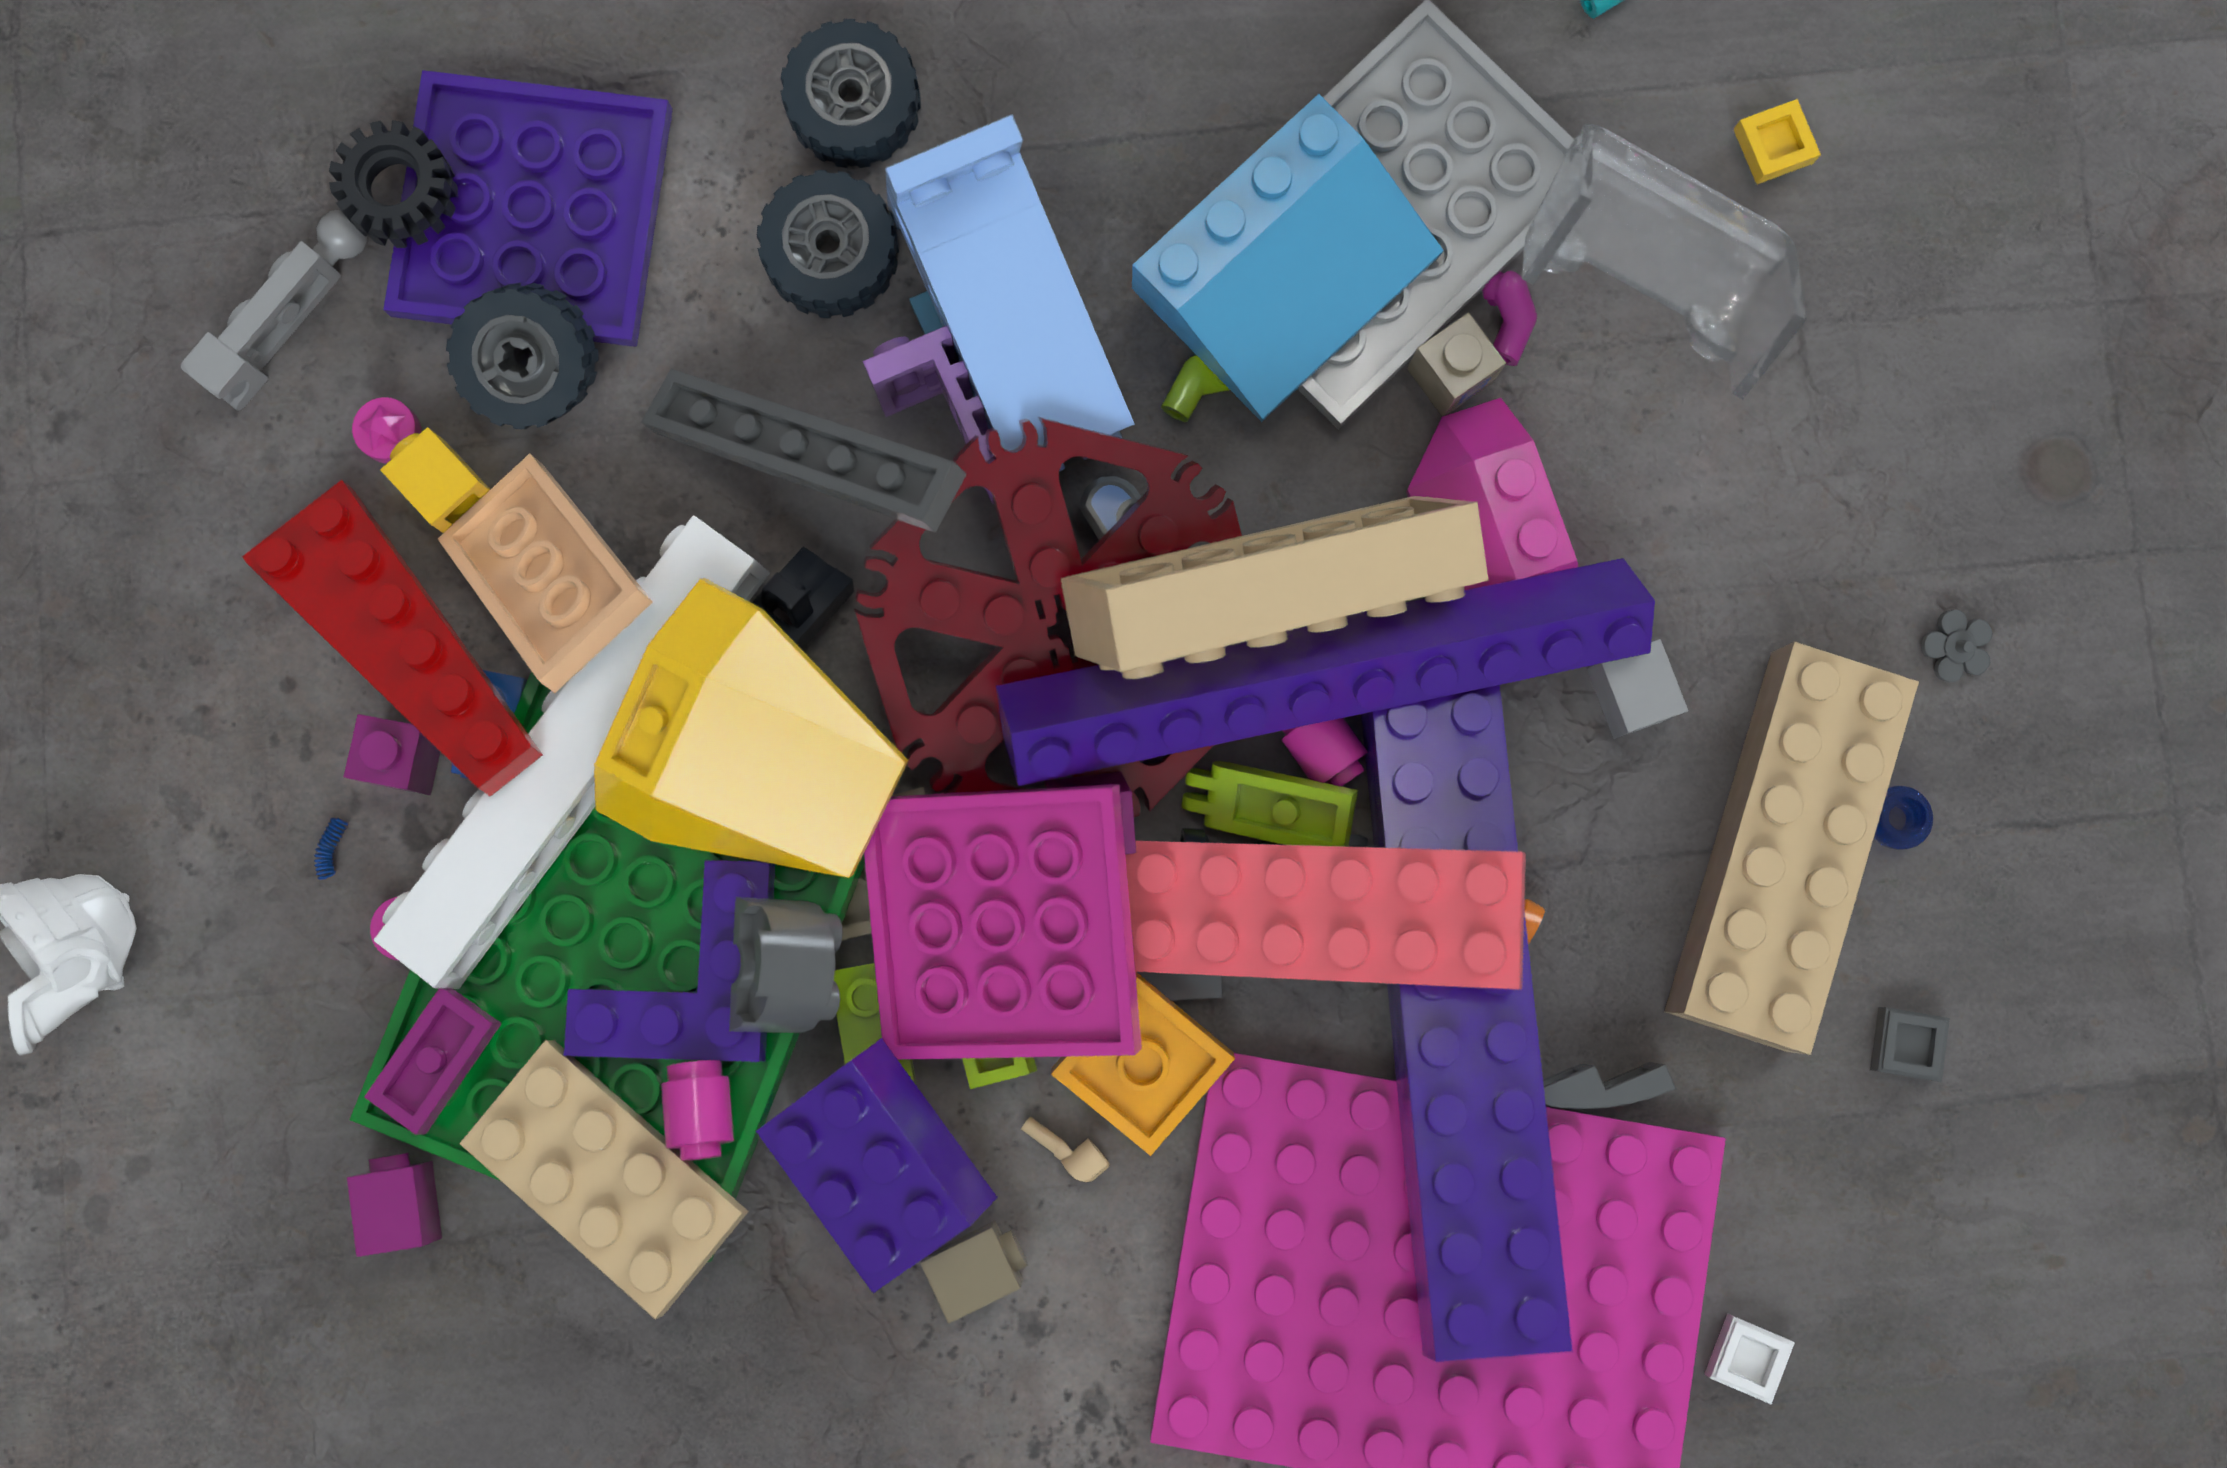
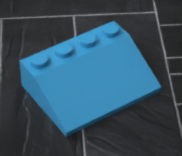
M1318 94L1133 264L1132 290L1262 422L1440 257L1444 250L1364 138Z

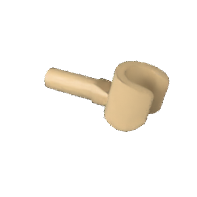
M1031 1116L1021 1128L1022 1131L1054 1153V1156L1061 1161L1069 1174L1076 1180L1092 1182L1109 1167V1161L1089 1138L1072 1150L1064 1140Z

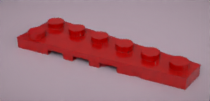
M340 480L242 556L244 561L478 789L491 797L543 756L357 493L343 480Z

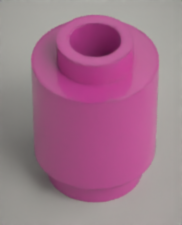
M1344 718L1282 730L1285 736L1281 741L1309 780L1343 786L1365 771L1358 759L1367 754L1368 751Z
M692 1061L667 1066L668 1082L661 1084L666 1149L680 1148L681 1161L720 1157L721 1144L734 1141L729 1077L722 1076L721 1061Z

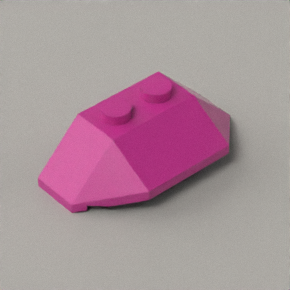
M1498 398L1443 416L1406 493L1408 497L1422 496L1477 502L1488 581L1464 586V590L1578 567L1575 552L1535 442L1505 402Z

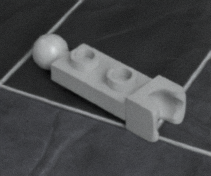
M341 210L329 211L321 217L316 227L318 243L312 249L300 241L292 252L281 255L272 265L268 275L269 279L251 299L240 303L232 311L227 322V328L217 338L207 332L181 363V369L218 399L225 400L237 411L242 410L268 381L269 378L261 370L342 276L333 268V265L339 259L355 258L363 252L368 242L367 236L365 237L360 233Z

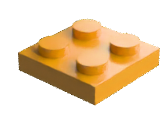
M1135 972L1142 1049L1136 1055L1060 1057L1051 1067V1075L1151 1156L1235 1060V1056L1232 1050L1139 973Z

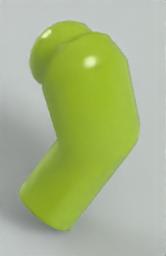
M1195 355L1184 363L1161 408L1171 417L1188 422L1203 395L1230 389Z

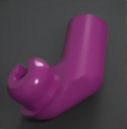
M1511 270L1505 274L1498 272L1483 287L1482 295L1489 305L1498 306L1503 319L1493 346L1505 360V365L1517 366L1536 324L1537 312L1526 280Z

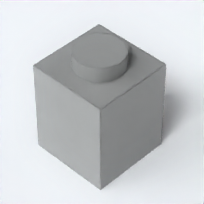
M1661 639L1651 642V652L1648 654L1596 664L1587 669L1613 739L1688 712Z

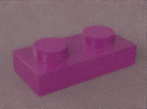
M439 988L364 1098L415 1135L426 1134L502 1023L456 990Z

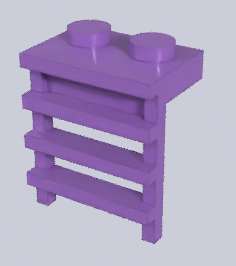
M947 325L911 341L908 337L891 339L879 345L873 351L874 357L863 361L885 417L943 393L965 444L977 435L979 437V449L985 461L993 457L985 441L988 427L983 405L979 396L973 398L967 369L963 360L960 362L957 360L953 339ZM985 488L991 503L994 504L992 493Z

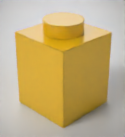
M429 427L420 434L414 433L401 440L390 454L391 460L380 469L430 525L442 533L450 528L490 490L456 451Z

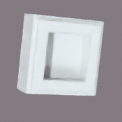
M1727 1313L1704 1374L1715 1381L1772 1404L1795 1342Z

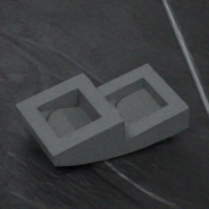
M1648 1062L1602 1082L1595 1066L1583 1063L1543 1079L1546 1106L1570 1109H1595L1627 1105L1654 1098L1676 1089L1666 1064Z

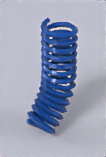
M339 818L330 819L331 822L328 823L326 830L323 831L324 834L321 835L322 838L319 839L320 842L317 843L320 848L315 850L322 854H314V856L325 858L314 860L316 863L314 866L318 867L315 871H320L316 874L319 876L318 880L329 878L336 873L333 866L334 861L332 860V856H334L332 853L336 849L327 843L338 846L337 843L330 839L340 842L334 836L342 838V835L336 832L344 834V831L336 827L346 830L345 826L349 825Z

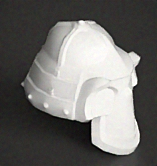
M78 874L63 879L47 878L40 880L35 878L16 884L11 882L0 884V920L5 926L0 931V939L31 979L8 995V1017L14 1048L19 1055L32 1053L37 1043L43 1041L46 1035L56 1029L66 1019L96 999L98 992L102 990H117L124 987L123 967L136 933V923L128 903L130 900L129 895L121 893L98 875Z

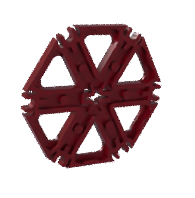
M1042 417L1038 418L1043 426L1044 443L1043 445H1037L1038 434L1035 426L1028 419L1019 420L1023 440L1018 448L1014 450L1004 449L1000 443L997 430L992 428L986 430L985 437L987 448L993 455L991 459L985 461L979 449V437L975 435L951 460L966 473L953 501L965 489L972 486L984 487L992 493L1016 580L926 559L922 555L919 546L921 536L926 529L898 519H894L869 545L870 550H884L896 557L892 563L884 557L876 555L865 557L864 567L883 573L886 576V584L881 591L876 593L857 590L856 600L864 607L872 609L882 608L883 612L873 614L863 613L855 608L854 610L896 748L902 753L905 747L919 738L922 739V741L914 744L907 752L906 758L909 760L907 766L911 770L927 757H935L941 761V768L929 780L933 790L938 792L945 789L952 782L955 773L959 775L958 779L943 794L1027 789L996 782L989 778L985 771V762L988 755L1004 740L996 686L1099 665L1077 656L1071 658L1068 647L1062 642L1057 634H1047V628L1056 624L1055 613L1058 610L1054 595H1058L1061 607L1067 612L1061 578L1188 549L1197 542L1214 543L1242 536L1233 500L1227 498L1222 507L1209 516L1208 511L1216 508L1224 499L1226 491L1221 486L1215 484L1201 497H1194L1190 490L1191 481L1203 469L1198 463L1190 461L1184 464L1177 471L1174 480L1171 479V475L1177 465L1187 458L1188 455ZM1082 456L1139 471L1146 480L1147 491L1081 559L1059 482V471L1062 464L1069 458ZM1039 600L1040 606L1043 613L1040 615H1038V611L1035 604V601ZM916 627L997 646L933 714H923L913 708L894 648L895 641L902 631ZM1049 650L1054 652L1057 662L1056 666L1052 664ZM1214 745L1168 754L1161 761L1152 764L1135 761L1073 774L1072 777L1122 772L1132 791L1133 817L1140 816L1141 806L1138 797L1133 792L1138 787L1142 788L1145 796V806L1151 811Z

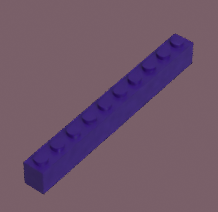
M1620 558L1464 590L1465 596L1455 600L1426 602L1425 599L1406 602L1407 610L1395 615L1369 617L1367 616V611L1348 615V624L1335 630L1309 632L1307 626L1286 631V641L1271 646L1248 647L1247 641L1225 646L1226 655L1211 661L1188 663L1185 660V656L1163 661V671L1152 676L1127 679L1123 678L1122 672L1101 670L1099 665L998 685L996 690L1003 738L1018 786L1644 655L1651 652L1655 600L1625 559Z

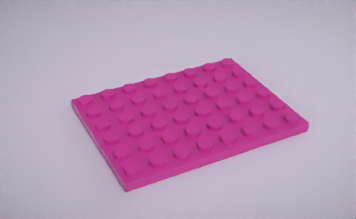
M1234 1053L1235 1060L1206 1093L1150 1432V1443L1292 1468H1680L1726 1138L1546 1107L1573 1351L1435 1362L1423 1356L1396 1080Z

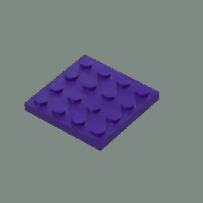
M422 70L413 126L422 130L429 140H433L455 174V177H452V179L458 186V197L449 198L456 207L452 218L443 213L439 217L446 226L439 234L430 226L423 231L429 241L418 245L411 236L406 238L407 248H396L393 246L383 310L394 318L453 324L455 318L464 313V306L471 300L483 296L482 294L508 284L521 282V286L536 283L545 285L544 289L549 291H559L567 296L565 299L573 306L577 305L584 313L582 317L588 326H592L594 331V342L637 347L673 111L669 101L666 99ZM409 166L406 167L401 202L411 196L417 186L416 172Z

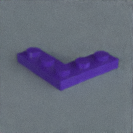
M705 860L697 993L568 989L564 1056L765 1062L767 1032L729 1031L731 984L737 980L741 967L739 948L733 944L735 897L774 899L775 864L756 861Z

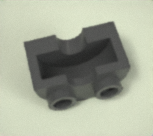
M735 897L733 944L739 948L741 967L737 980L731 984L729 1031L804 1033L813 1029L820 1020H832L835 1017L840 1002L839 989L836 982L833 981L835 952L839 949L842 941V924L836 914L824 913L819 905L809 901Z

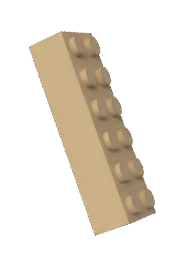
M1411 496L1061 578L1075 656L1099 664L1101 670H1116L1122 672L1123 678L1134 679L1158 674L1163 671V661L1185 656V660L1188 663L1219 659L1226 655L1225 646L1247 641L1248 647H1265L1279 644L1287 640L1286 631L1307 626L1309 632L1339 629L1348 624V615L1367 611V616L1369 617L1399 614L1407 610L1406 601L1424 596L1426 602L1455 600L1465 596L1464 586L1488 581V573L1477 502Z
M1798 642L1788 644L1771 653L1664 1012L1785 1052L1811 1055L1919 681Z

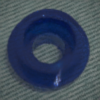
M1889 787L1874 838L1883 846L1895 850L1910 849L1921 844L1928 837L1933 826V812L1928 800L1923 794L1911 787ZM1893 807L1900 808L1906 815V824L1901 830L1894 828L1889 821V813Z

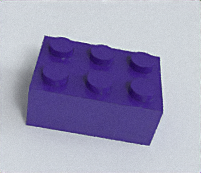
M882 1038L756 1131L872 1293H875L970 1227L998 1198Z

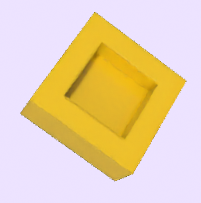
M1798 99L1741 119L1733 129L1756 184L1809 166L1821 156Z

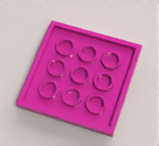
M1119 784L891 796L867 845L864 858L881 1035L897 1059L1136 1055L1142 1049Z

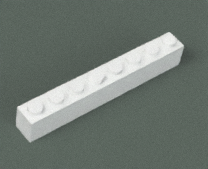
M693 515L685 526L679 525L671 531L661 546V559L647 577H640L636 580L653 603L556 693L551 691L542 705V712L544 714L528 734L543 756L491 797L480 789L474 793L463 809L462 816L465 819L450 839L442 840L429 852L422 866L425 872L412 890L399 895L385 911L382 919L385 925L373 941L432 987L459 989L595 808L594 763L647 645L698 580L706 578L750 601L770 574L754 558Z

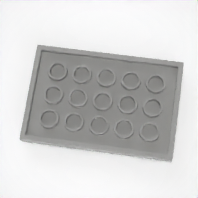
M1424 0L1323 97L1364 138L1444 250L1440 257L1297 389L1338 430L1412 359L1419 346L1437 335L1482 291L1483 287L1497 273L1506 268L1599 177L1604 169L1430 0Z

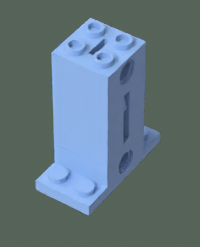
M1013 116L1005 117L885 168L887 207L897 230L901 229L942 326L947 325L951 333L958 362L963 360L967 369L973 398L979 396L984 408L988 429L995 428L997 430L1002 447L1006 450H1014L1021 445L1023 433L1020 429L1019 420L1023 419L1030 420L1035 426L1038 434L1037 445H1043V426L1038 417L1122 438L1120 430L1134 425L1133 419L1021 157L1020 149L1023 139ZM1062 464L1060 471L1065 469L1064 464Z

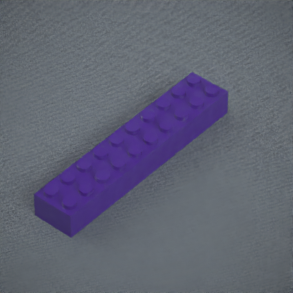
M1500 685L1361 714L1364 747L1368 751L1365 754L1374 848L1518 852ZM1524 911L1522 990L1387 983L1423 1356L1435 1362L1573 1351Z

